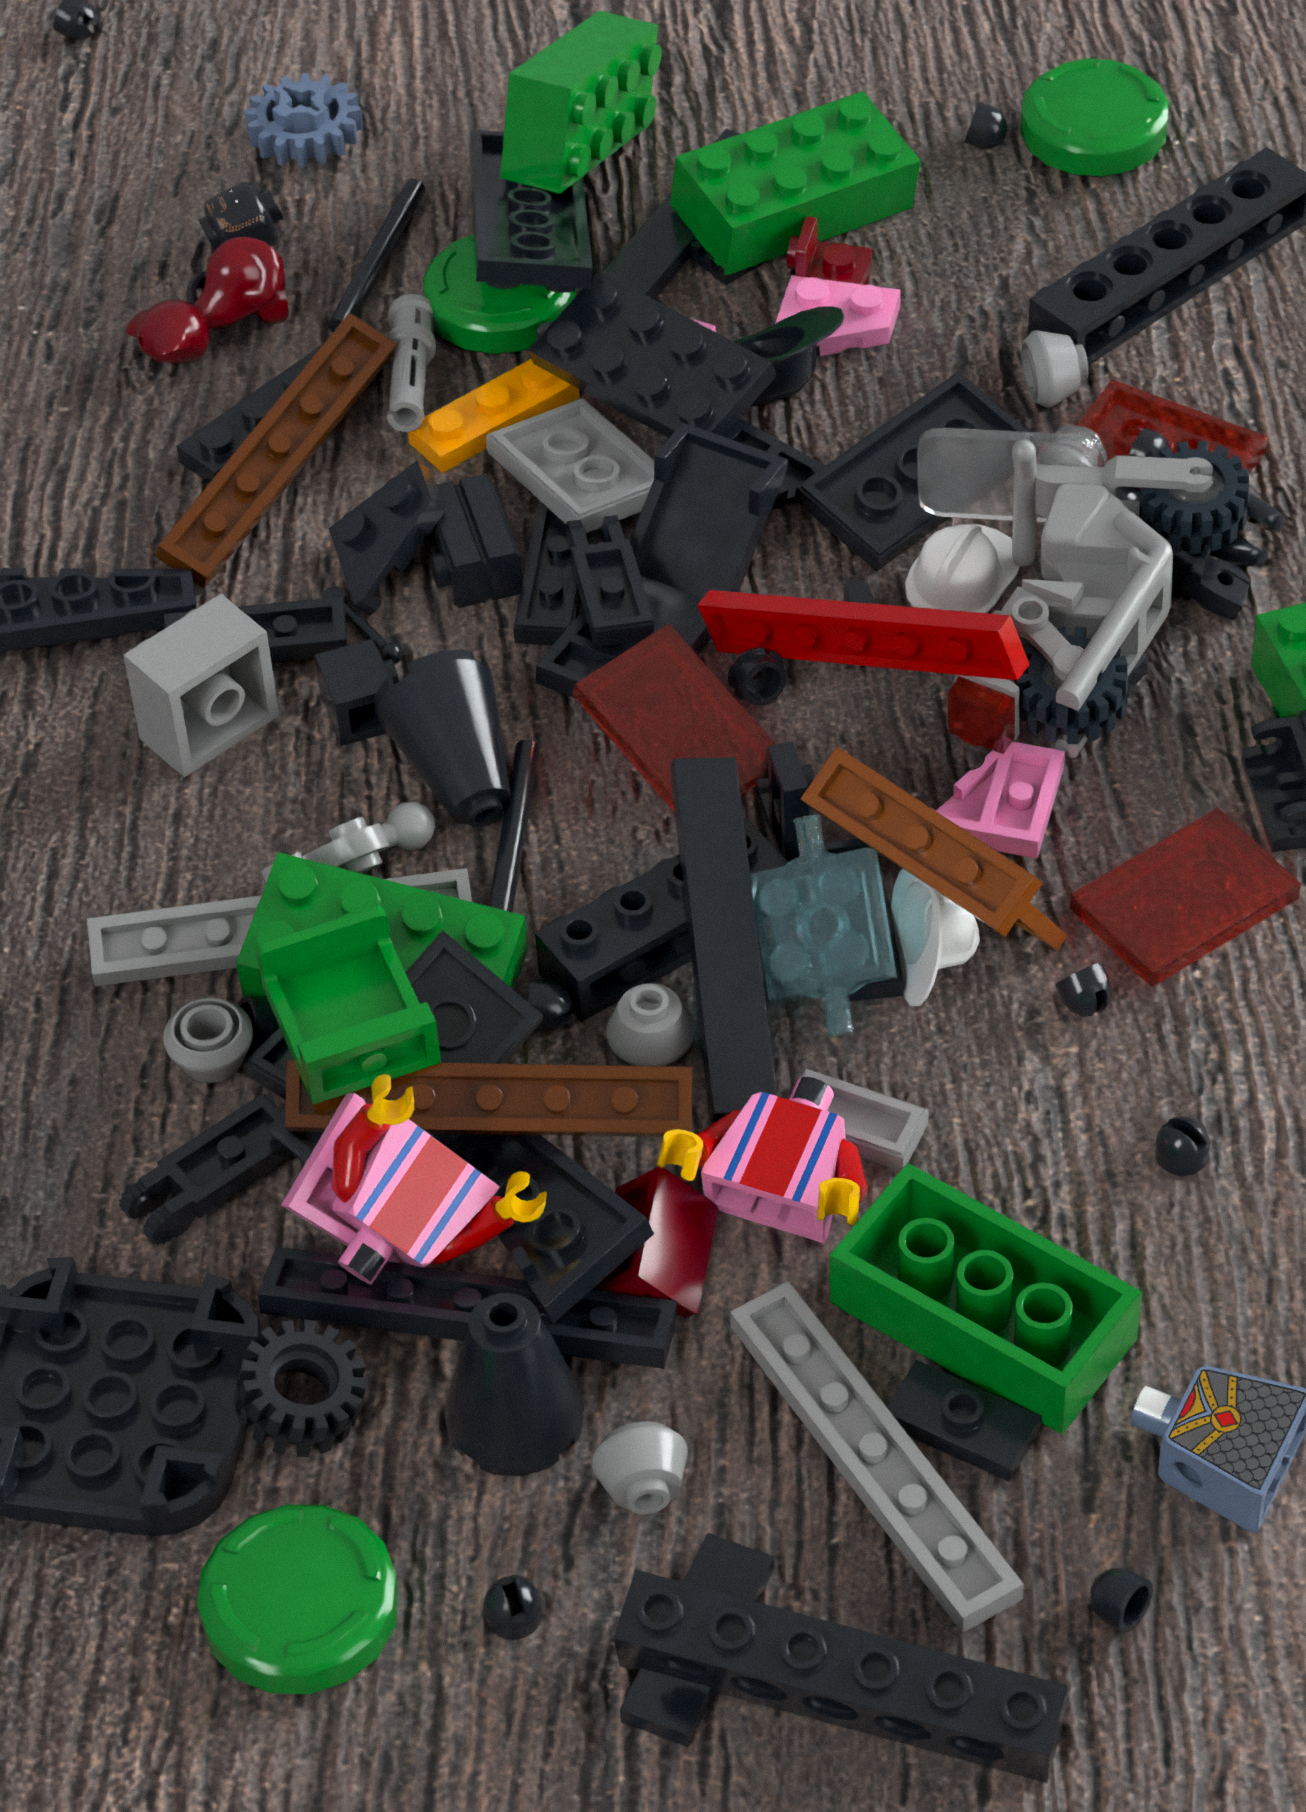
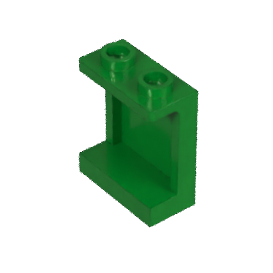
M375 906L360 912H350L338 919L297 932L284 933L275 939L257 945L256 952L262 987L313 1105L372 1086L374 1079L379 1075H389L393 1079L441 1063L436 1020L428 1002L420 1004L392 944L388 918L382 906Z

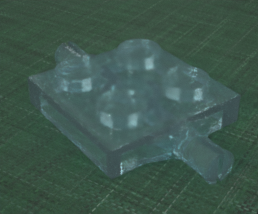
M809 815L793 820L800 857L794 858L783 867L750 874L754 908L769 1001L783 1002L807 996L822 999L828 1031L827 1036H842L855 1032L848 995L856 992L867 983L895 978L897 974L877 850L865 847L839 854L825 852L820 821L821 816Z

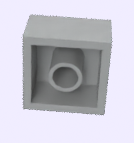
M219 594L202 606L191 610L183 618L151 638L142 641L123 655L139 738L184 778L280 716L267 631L223 594Z

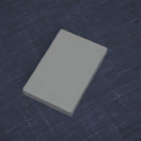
M584 398L486 435L487 452L565 524L567 521H582L586 533L601 528L603 516L617 515L618 519L621 520L641 512L654 480V460Z

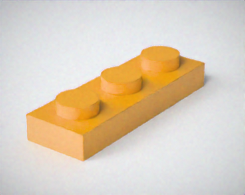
M532 359L425 416L424 420H420L422 425L418 429L408 432L409 443L441 473H444L486 450L487 434L571 403L580 398V392L575 386L533 364Z

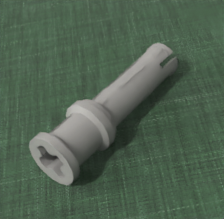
M416 294L402 295L395 299L390 305L388 312V322L391 331L387 337L396 342L397 345L391 358L393 363L387 420L394 429L402 432L414 431L422 425L420 420H424L423 404L426 365L435 356L436 340L433 334L435 321L430 300ZM416 310H419L420 322L415 323Z

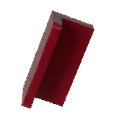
M658 1166L615 1189V1193L647 1218L654 1235L596 1285L594 1290L637 1296L650 1294L654 1298L677 1301V1313L684 1318H688L699 1311L718 1207L712 1200L664 1167Z

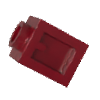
M806 216L800 236L792 235L790 238L787 252V268L795 269V276L815 277L824 280L866 285L872 267V248L818 241V218Z

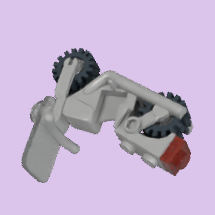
M1074 425L1061 426L1054 433L959 428H933L925 431L919 439L917 459L919 502L926 512L941 517L1013 520L1012 559L1015 564L1021 567H1026L1033 563L1036 554L1037 522H1045L1041 534L1040 552L1041 574L1045 580L1023 579L1022 587L1015 589L1001 611L996 610L993 613L1011 615L1030 665L1018 681L1014 680L1015 684L1012 682L1013 680L955 675L954 684L947 693L948 732L958 736L968 744L984 746L1004 754L1013 739L1016 740L1019 735L1020 717L1022 722L1028 720V729L1036 735L1043 728H1046V740L1055 742L1057 750L1065 751V757L1075 758L1087 740L1091 742L1099 739V727L1107 734L1115 729L1116 719L1122 720L1125 714L1128 676L1165 621L1171 607L1172 551L1180 553L1182 544L1191 545L1190 554H1201V544L1206 543L1211 552L1221 549L1222 538L1229 544L1237 539V531H1243L1246 525L1250 484L1247 468L1242 469V460L1236 454L1227 460L1228 449L1221 445H1218L1213 453L1208 451L1209 442L1198 441V448L1189 450L1188 441L1177 442L1176 453H1173L1166 446L1159 450L1158 457L1117 455L1106 462V449L1101 443L1099 436L1087 427ZM1120 486L1140 487V500H1120L1116 497V488Z

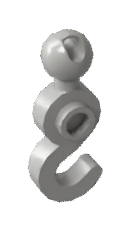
M417 802L400 803L392 809L388 815L387 822L383 824L377 823L367 826L363 817L350 820L329 831L332 839L331 842L304 856L300 852L292 856L362 874L383 864L379 853L396 845L405 850L423 848L432 838L435 830L434 816L426 806ZM273 864L260 872L265 884Z

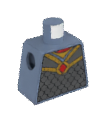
M1206 1365L1196 1370L1182 1399L1145 1386L1134 1407L1131 1425L1163 1438L1158 1475L1163 1482L1245 1530L1258 1534L1306 1433V1389Z

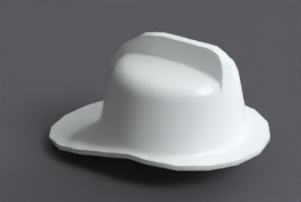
M978 524L951 526L935 532L924 543L920 555L909 570L905 581L907 600L912 607L988 613L1017 576L1020 568L1012 559V539L997 529Z
M901 869L893 888L891 918L899 952L904 997L910 1006H920L929 996L938 969L964 964L974 955L980 941L979 928L973 915L904 869Z

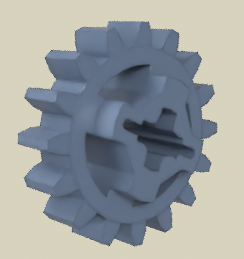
M303 73L298 82H292L290 78L283 76L281 77V84L277 88L269 84L263 85L264 97L251 96V108L245 110L250 146L259 147L262 158L276 154L278 165H284L289 159H297L298 166L305 167L307 160L315 158L320 164L327 163L326 155L330 152L339 156L345 155L344 143L356 144L358 142L357 131L363 128L358 95L356 93H348L347 83L345 82L331 86L330 76L328 75L322 76L318 81H311L309 73Z

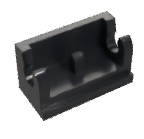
M1306 710L1300 711L1298 716L1270 719L1255 724L1251 727L1255 740H1264L1269 737H1278V739L1268 745L1258 744L1242 749L1241 763L1271 852L1306 848Z

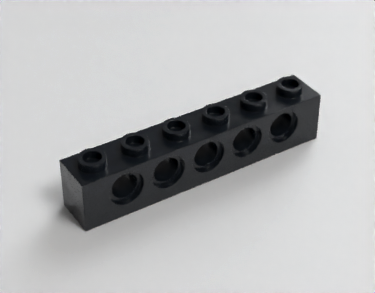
M1268 147L1249 159L1239 162L1233 169L1208 185L1201 186L1194 194L1169 210L1162 211L1153 220L1133 233L1121 237L1114 245L1089 261L1082 262L1075 270L1053 284L1041 288L1034 296L1029 298L1028 335L1032 331L1038 330L1070 336L1074 345H1083L1089 366L1306 224V172Z
M636 1569L614 1635L619 1666L635 1671L644 1669L709 1686L712 1692L1048 1783L1066 1715L1068 1685Z

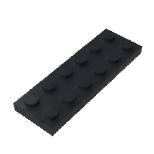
M470 129L469 161L476 281L487 282L488 285L499 289L517 288L520 284L544 286L547 290L557 293H569L577 288L591 289L593 267L583 179L580 178L561 194L500 178L504 132Z

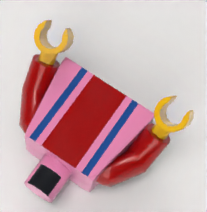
M379 1075L374 1079L371 1086L373 1104L363 1105L334 1142L331 1187L336 1194V1199L332 1210L359 1230L338 1260V1263L348 1272L368 1284L374 1282L391 1255L408 1265L423 1268L428 1264L441 1265L483 1246L512 1226L514 1220L520 1222L536 1220L545 1208L547 1192L540 1193L535 1199L530 1201L521 1200L515 1195L529 1184L530 1174L523 1171L516 1172L509 1178L505 1197L494 1196L500 1186L409 1120L414 1111V1096L411 1086L397 1100L390 1101L384 1099L391 1090V1077L389 1075Z
M812 1077L799 1078L789 1100L765 1092H759L751 1096L742 1110H733L701 1132L694 1134L681 1129L667 1131L663 1136L657 1160V1166L662 1168L668 1164L682 1166L681 1177L688 1181L694 1180L697 1169L703 1168L701 1176L704 1196L717 1205L718 1211L821 1243L826 1242L833 1214L846 1216L848 1225L854 1226L858 1222V1209L868 1190L859 1150L852 1142L846 1140L844 1119L838 1114L828 1111L834 1097V1092L829 1085Z

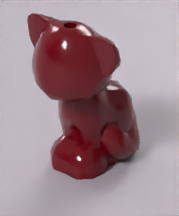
M235 237L226 240L209 257L204 288L194 304L178 299L164 300L153 305L150 309L135 315L127 324L125 332L136 337L141 351L156 362L188 363L200 360L206 354L209 344V329L229 326L250 314L258 315L265 322L272 324L283 323L289 315L282 257L277 254L273 246L269 247L266 242L255 238Z

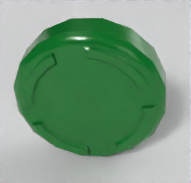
M1094 58L1065 62L1036 77L1023 93L1020 134L1028 150L1054 169L1075 176L1096 178L1123 174L1153 159L1165 144L1169 101L1160 84L1133 66L1114 60Z
M474 234L451 243L435 256L423 277L424 297L430 300L437 333L442 338L463 349L495 355L521 352L530 348L537 340V327L554 321L576 297V290L569 293H557L547 290L544 286L523 284L513 289H499L488 285L487 282L476 281Z
M286 1504L248 1517L219 1540L201 1570L197 1607L212 1655L237 1680L271 1694H312L348 1682L378 1658L396 1626L399 1591L396 1573L384 1542L359 1518L326 1505Z

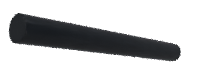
M408 179L328 322V328L332 333L349 313L356 317L359 314L426 189L421 181Z
M520 740L515 745L509 780L511 800L504 809L488 904L489 907L512 913L540 750L538 744L531 740Z

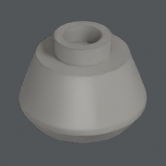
M1036 330L1032 331L1022 342L1021 361L1029 395L1034 403L1045 408H1051L1080 389L1081 379L1088 377V361L1082 344L1074 345L1070 336Z
M641 984L629 989L619 1000L607 1023V1040L612 1051L627 1063L635 1066H665L680 1059L690 1049L695 1038V1022L689 1010L673 990L660 984Z
M217 998L198 999L180 1008L169 1019L164 1029V1046L169 1057L192 1079L206 1083L219 1082L233 1076L242 1066L252 1043L253 1027L247 1013L238 1005Z
M648 1421L630 1423L613 1430L605 1436L593 1454L592 1469L597 1479L618 1506L637 1514H652L664 1509L679 1493L688 1449L683 1437L663 1424Z

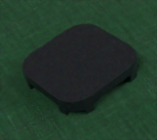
M74 1257L47 1258L48 1269L24 1277L11 1289L1 1284L0 1515L10 1519L142 1536L175 1535L198 1526L219 1509L232 1485L247 1428L244 1429L239 1421L242 1408L235 1409L234 1396L237 1389L235 1387L246 1350L252 1340L258 1343L260 1332H262L259 1315L255 1314L250 1303L233 1291L231 1280L206 1273L203 1286L193 1287L77 1272Z

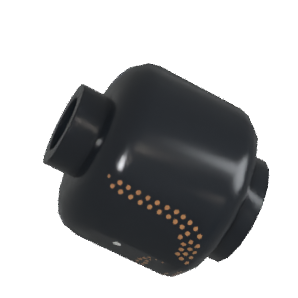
M241 182L209 198L204 204L205 216L198 219L214 251L226 240L235 237L255 238L266 242L269 247H274L278 242V231L275 224L284 220L271 192L268 190L259 195L256 188L249 182Z

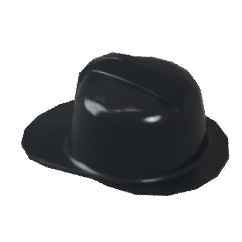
M824 306L804 310L756 334L733 341L772 362L776 373L773 381L751 406H760L788 398L799 392L809 382L816 368V344L832 335L843 323L845 316L840 308Z

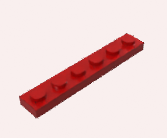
M709 590L697 605L718 652L742 654L750 648L763 647L766 652L773 650L781 658L1017 681L1030 665L1011 615Z

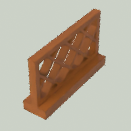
M839 747L835 748L800 798L809 807L1004 937L1012 926L1017 924L1056 951L1059 950L1068 937L1065 932L1030 903L1042 885V882L1037 877Z

